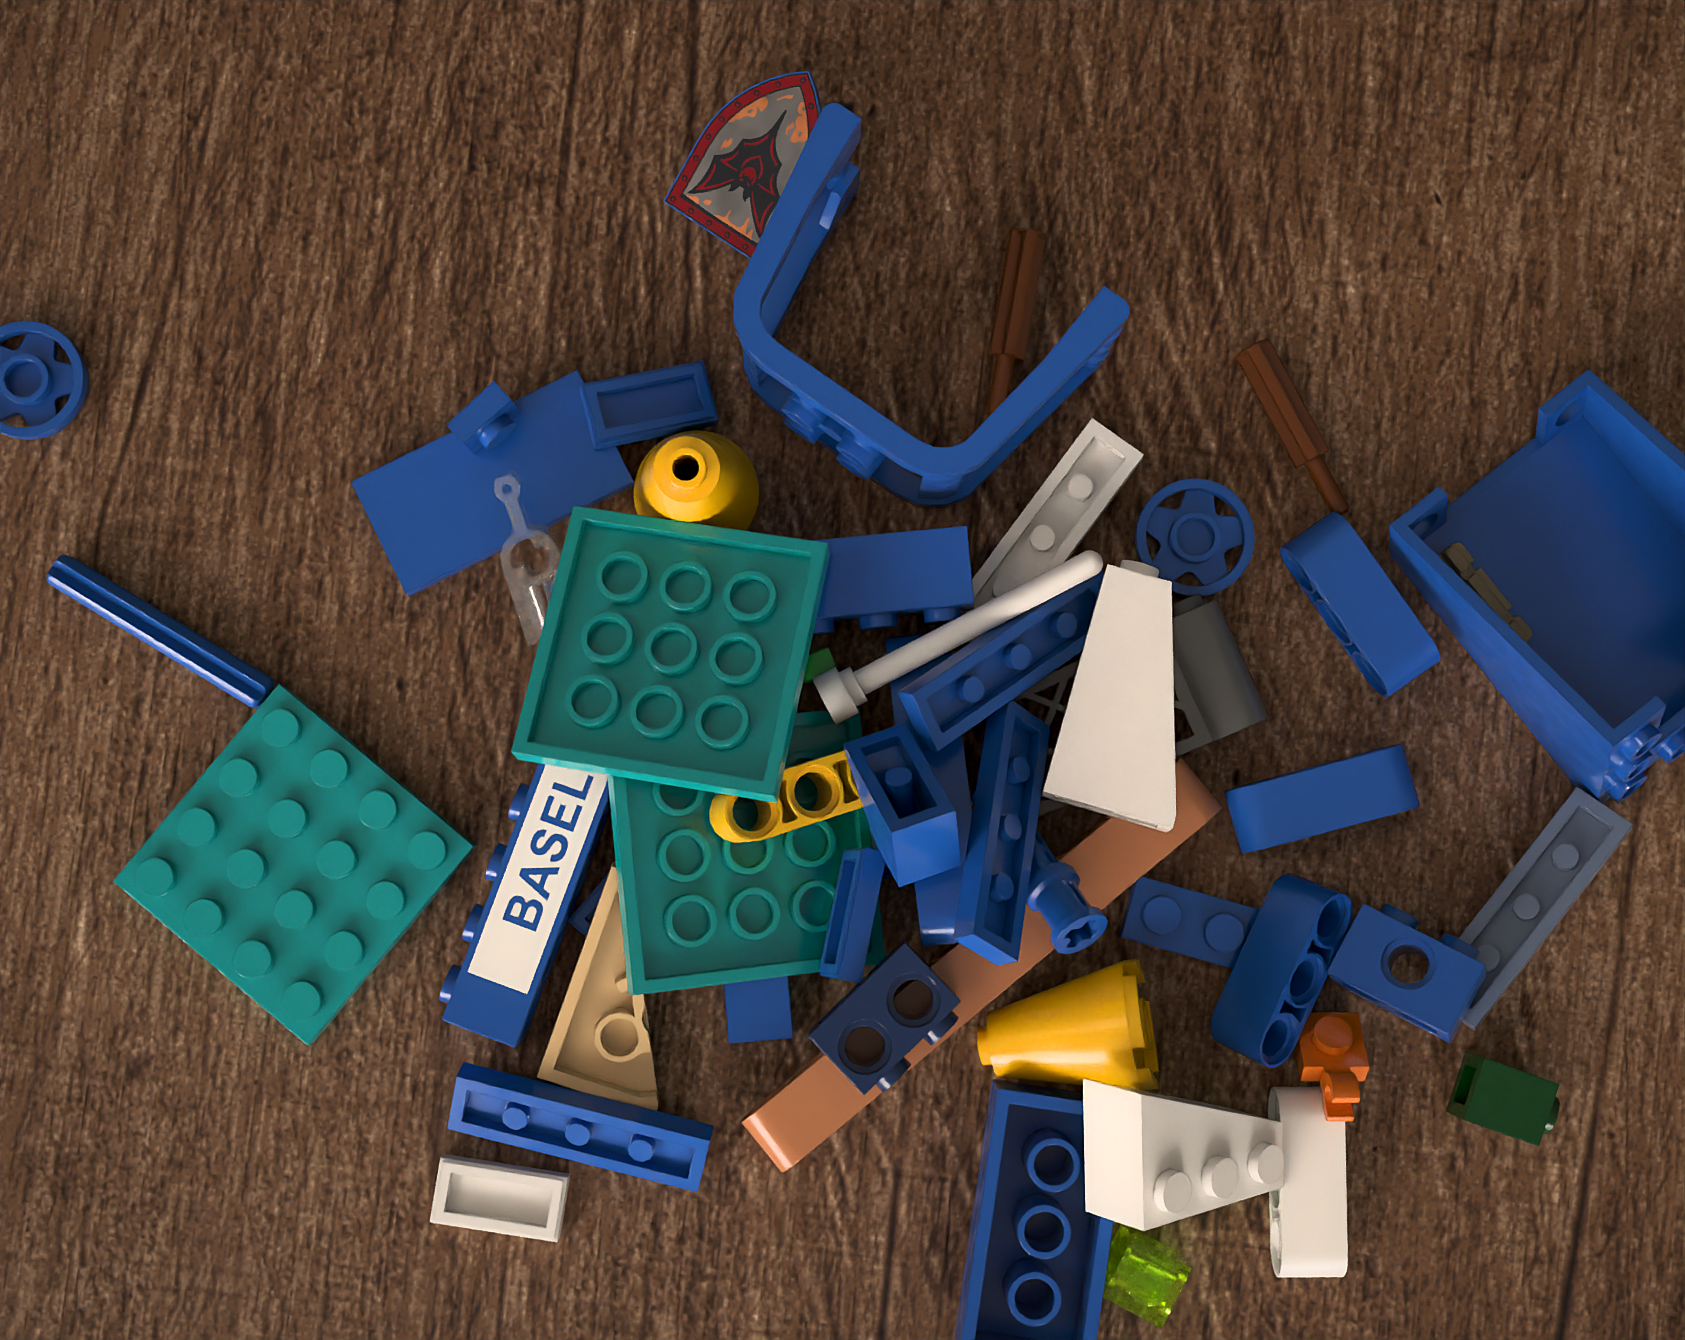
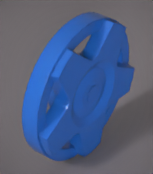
M35 321L8 323L0 326V344L14 336L27 335L17 350L0 346V433L23 440L43 439L61 432L76 417L85 401L90 382L85 360L78 347L70 338L47 324ZM57 342L67 353L71 364L57 362ZM70 396L65 406L59 412V400ZM21 414L29 427H13L2 422Z
M1197 478L1173 482L1154 494L1145 504L1138 517L1134 535L1135 550L1139 562L1157 568L1159 570L1158 578L1172 582V594L1183 597H1191L1198 593L1202 597L1209 596L1233 584L1247 568L1253 554L1255 541L1251 516L1239 497L1219 483ZM1185 491L1178 509L1173 510L1158 506L1167 497ZM1214 496L1224 501L1236 516L1218 515L1215 512ZM1146 533L1160 544V549L1153 561L1147 548ZM1242 544L1239 558L1232 570L1228 572L1224 554L1227 550ZM1189 572L1194 575L1202 586H1187L1174 580Z

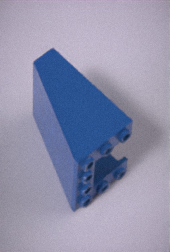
M1588 369L1539 407L1534 439L1450 505H1448V494L1439 486L1389 525V555L1572 784L1603 804L1611 797L1617 803L1624 801L1646 781L1647 776L1643 771L1660 758L1668 764L1685 752V454ZM1453 543H1461L1475 559L1471 563L1472 567L1475 570L1482 568L1513 606L1509 610L1510 614L1513 617L1519 614L1530 627L1533 636L1528 643L1468 586L1438 554Z

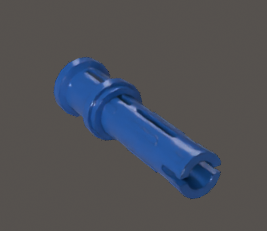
M975 792L971 793L970 798L973 805L975 799ZM1036 828L1026 903L1031 910L1041 913L1052 930L1050 941L1057 952L1062 954L1075 953L1093 944L1104 933L1108 920L1100 908L1090 906L1078 888L1080 877L1074 868L1066 863L1058 862Z

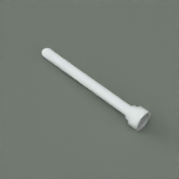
M1085 551L854 672L851 667L840 672L834 667L813 678V682L835 724L837 725L858 714L857 706L868 701L865 696L866 694L1097 575L1103 567L1102 557L1095 551Z

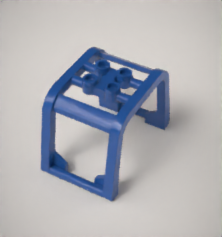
M830 103L822 108L734 292L733 322L743 347V368L752 392L768 409L784 419L783 423L801 438L812 444L817 442L836 455V460L850 472L863 480H872L896 498L918 508H946L966 500L1100 367L1103 360L1108 356L1115 339L1120 335L1123 325L1130 314V308L1123 298L1103 286L1045 359L965 442L952 447H933L913 437L775 340L816 257L859 189L860 168L848 160L861 141V118L838 103ZM909 471H912V472H914V473H916V474H919V475H921V476H923V477L920 478V477H918V476H916V475L910 473Z

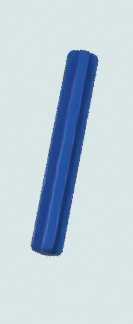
M68 555L59 556L47 572L46 580L48 584L249 707L259 708L271 694L275 684L271 677L74 557Z

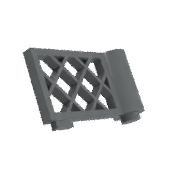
M1198 593L1173 604L1174 694L1177 699L1174 700V708L1182 710L1193 734L1175 743V757H1178L1268 718L1269 713L1218 600L1205 604L1201 594ZM1079 660L1051 672L1015 697L1013 701L1017 702L1026 698L1050 707L1044 722L1050 726L1056 710L1065 713L1066 706L1059 704L1068 679L1076 674ZM1059 683L1053 701L1035 694ZM1047 748V755L1052 756L1054 750ZM1049 798L1043 801L1040 799L1038 817L1067 804Z

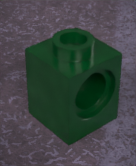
M1465 1051L1446 1112L1470 1123L1539 1147L1543 1133L1548 1134L1553 1129L1558 1118L1560 1102L1559 1098L1556 1097L1559 1084Z

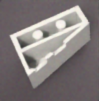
M1083 1079L1086 1212L1146 1231L1284 1187L1283 1122L1223 1106Z

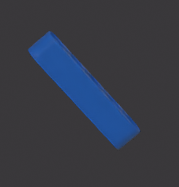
M927 633L885 638L886 655ZM951 651L890 682L895 726L906 723L956 810L961 866L914 882L922 947L959 943L953 939L972 818V807L962 735L938 752L922 749L897 692L952 656Z

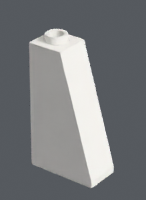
M1122 560L1120 567L1107 564L1041 796L1168 832L1173 829L1176 818L1172 582L1158 578L1159 570L1153 566L1137 561Z

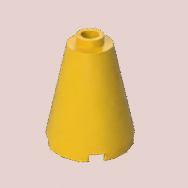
M684 431L671 435L659 442L647 453L641 462L634 482L635 508L637 515L747 531L752 524L759 505L758 478L748 456L730 439L709 431ZM695 476L693 479L685 481L687 478Z
M1123 960L988 1012L987 1026L977 1027V1045L982 1065H992L996 1076L1003 1078L1083 1085V1079L1142 1091L1158 1089L1159 1083L1153 1074L1159 1072L1150 1002L1145 1001L1144 998H1139L1137 984L1145 983L1139 960Z

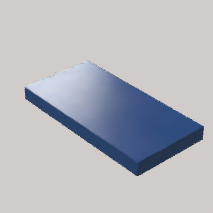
M578 370L513 401L521 411L513 419L516 426L502 443L491 450H487L483 446L474 454L453 432H450L351 481L407 595L412 596L571 517L573 506L590 508L634 486V481L616 446L598 450L593 448L579 393L580 385L584 381Z

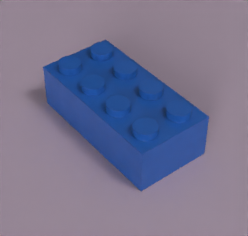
M992 1079L954 1336L955 1340H1097L1113 1220L1086 1212L1082 1092Z

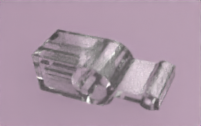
M512 470L497 475L494 483V493L499 500L505 503L513 530L504 541L500 558L527 644L531 646L539 643L547 612L539 585H543L549 603L562 550L552 531L543 525L529 523L520 497L522 481L516 472ZM505 485H510L512 489H507ZM523 539H531L535 548L544 546L547 548L549 560L539 569L531 570L527 561L516 562L513 557V547Z

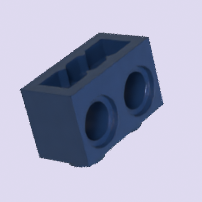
M903 939L862 978L861 983H857L809 1030L808 1037L863 1095L875 1084L884 1092L911 1066V1063L904 1057L923 1038L930 1045H933L957 1022L959 1017L952 1010L961 1000ZM907 980L922 981L931 990L930 1004L920 1014L906 1015L900 1012L893 1003L897 987ZM858 1027H871L882 1035L884 1046L876 1058L869 1061H860L848 1053L845 1046L846 1038Z

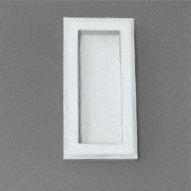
M444 1154L440 1157L430 1222L558 1242L561 1235L570 1174Z

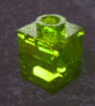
M1121 1224L1109 1249L1103 1298L1162 1328L1192 1268L1178 1251L1130 1226Z

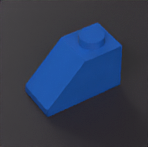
M906 723L844 743L845 755L874 841L898 887L961 866L956 810Z

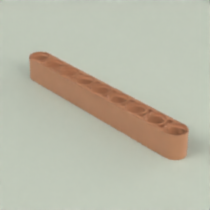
M1182 757L1175 759L1176 818L1173 829L1163 832L1106 815L1055 857L1058 862L1066 863L1074 868L1080 877L1078 888L1090 906L1098 907L1101 910L1205 825L1222 808L1221 804ZM1026 903L1017 962L997 966L964 945L953 943L927 963L961 1000L952 1010L959 1019L933 1045H930L923 1038L904 1056L911 1063L907 1071L1055 949L1050 941L1052 930L1040 912L1031 910ZM907 980L896 989L893 1003L900 1012L906 1015L920 1014L930 1004L931 990L922 981ZM863 1026L854 1029L848 1035L845 1046L853 1058L860 1061H869L881 1053L884 1039L876 1029ZM821 1051L758 1103L740 1122L777 1168L784 1172L803 1159L880 1095L882 1091L875 1084L863 1095Z

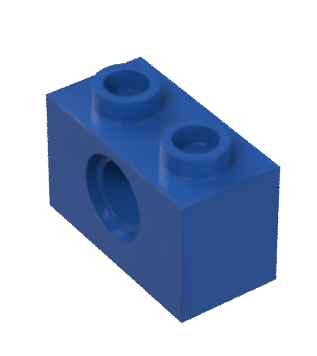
M1363 903L1327 971L1331 981L1451 1044L1486 977L1485 964L1476 960L1480 952L1470 944L1452 935L1443 933L1440 940L1437 941L1415 930L1419 921L1392 905L1383 903L1380 911ZM1416 953L1423 956L1429 963V969L1424 978L1415 983H1404L1397 980L1391 974V969L1394 961L1400 955Z

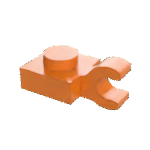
M1311 1012L1294 1048L1300 1081H1320L1326 1121H1353L1352 1103H1359L1360 1101L1358 1081H1365L1369 1070L1359 1013Z

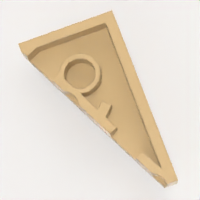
M613 861L541 1061L537 1078L580 1092L657 1111L659 1098L645 994H628L616 862Z

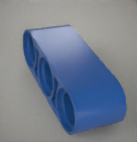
M1334 511L1330 512L1280 547L1281 558L1293 578L1361 674L1381 696L1385 698L1390 697L1441 660L1438 648L1359 535L1342 515Z
M1403 744L1372 750L1224 791L1241 853L1274 847L1420 806Z
M1292 873L1280 876L1273 883L1214 1009L1210 1031L1217 1043L1268 1068L1282 1065L1289 1058L1328 976L1327 971L1349 930L1353 907L1350 898L1346 894Z

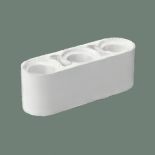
M1271 1087L1268 1098V1119L1283 1122V1153L1285 1159L1283 1169L1284 1187L1269 1192L1270 1251L1276 1277H1344L1348 1261L1345 1121H1326L1321 1087Z

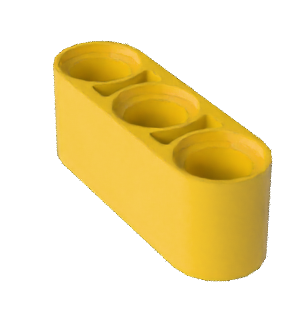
M843 749L786 767L777 803L752 799L758 810L757 821L752 829L748 831L743 830L736 824L733 818L732 809L734 802L738 798L737 796L717 793L711 802L709 816L714 831L721 838L733 843L765 840L862 808L863 805ZM802 775L809 777L817 787V801L811 810L802 808L795 798V785Z

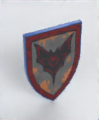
M794 72L769 78L751 86L724 105L709 121L699 136L663 202L751 259L822 111L818 89L812 72Z

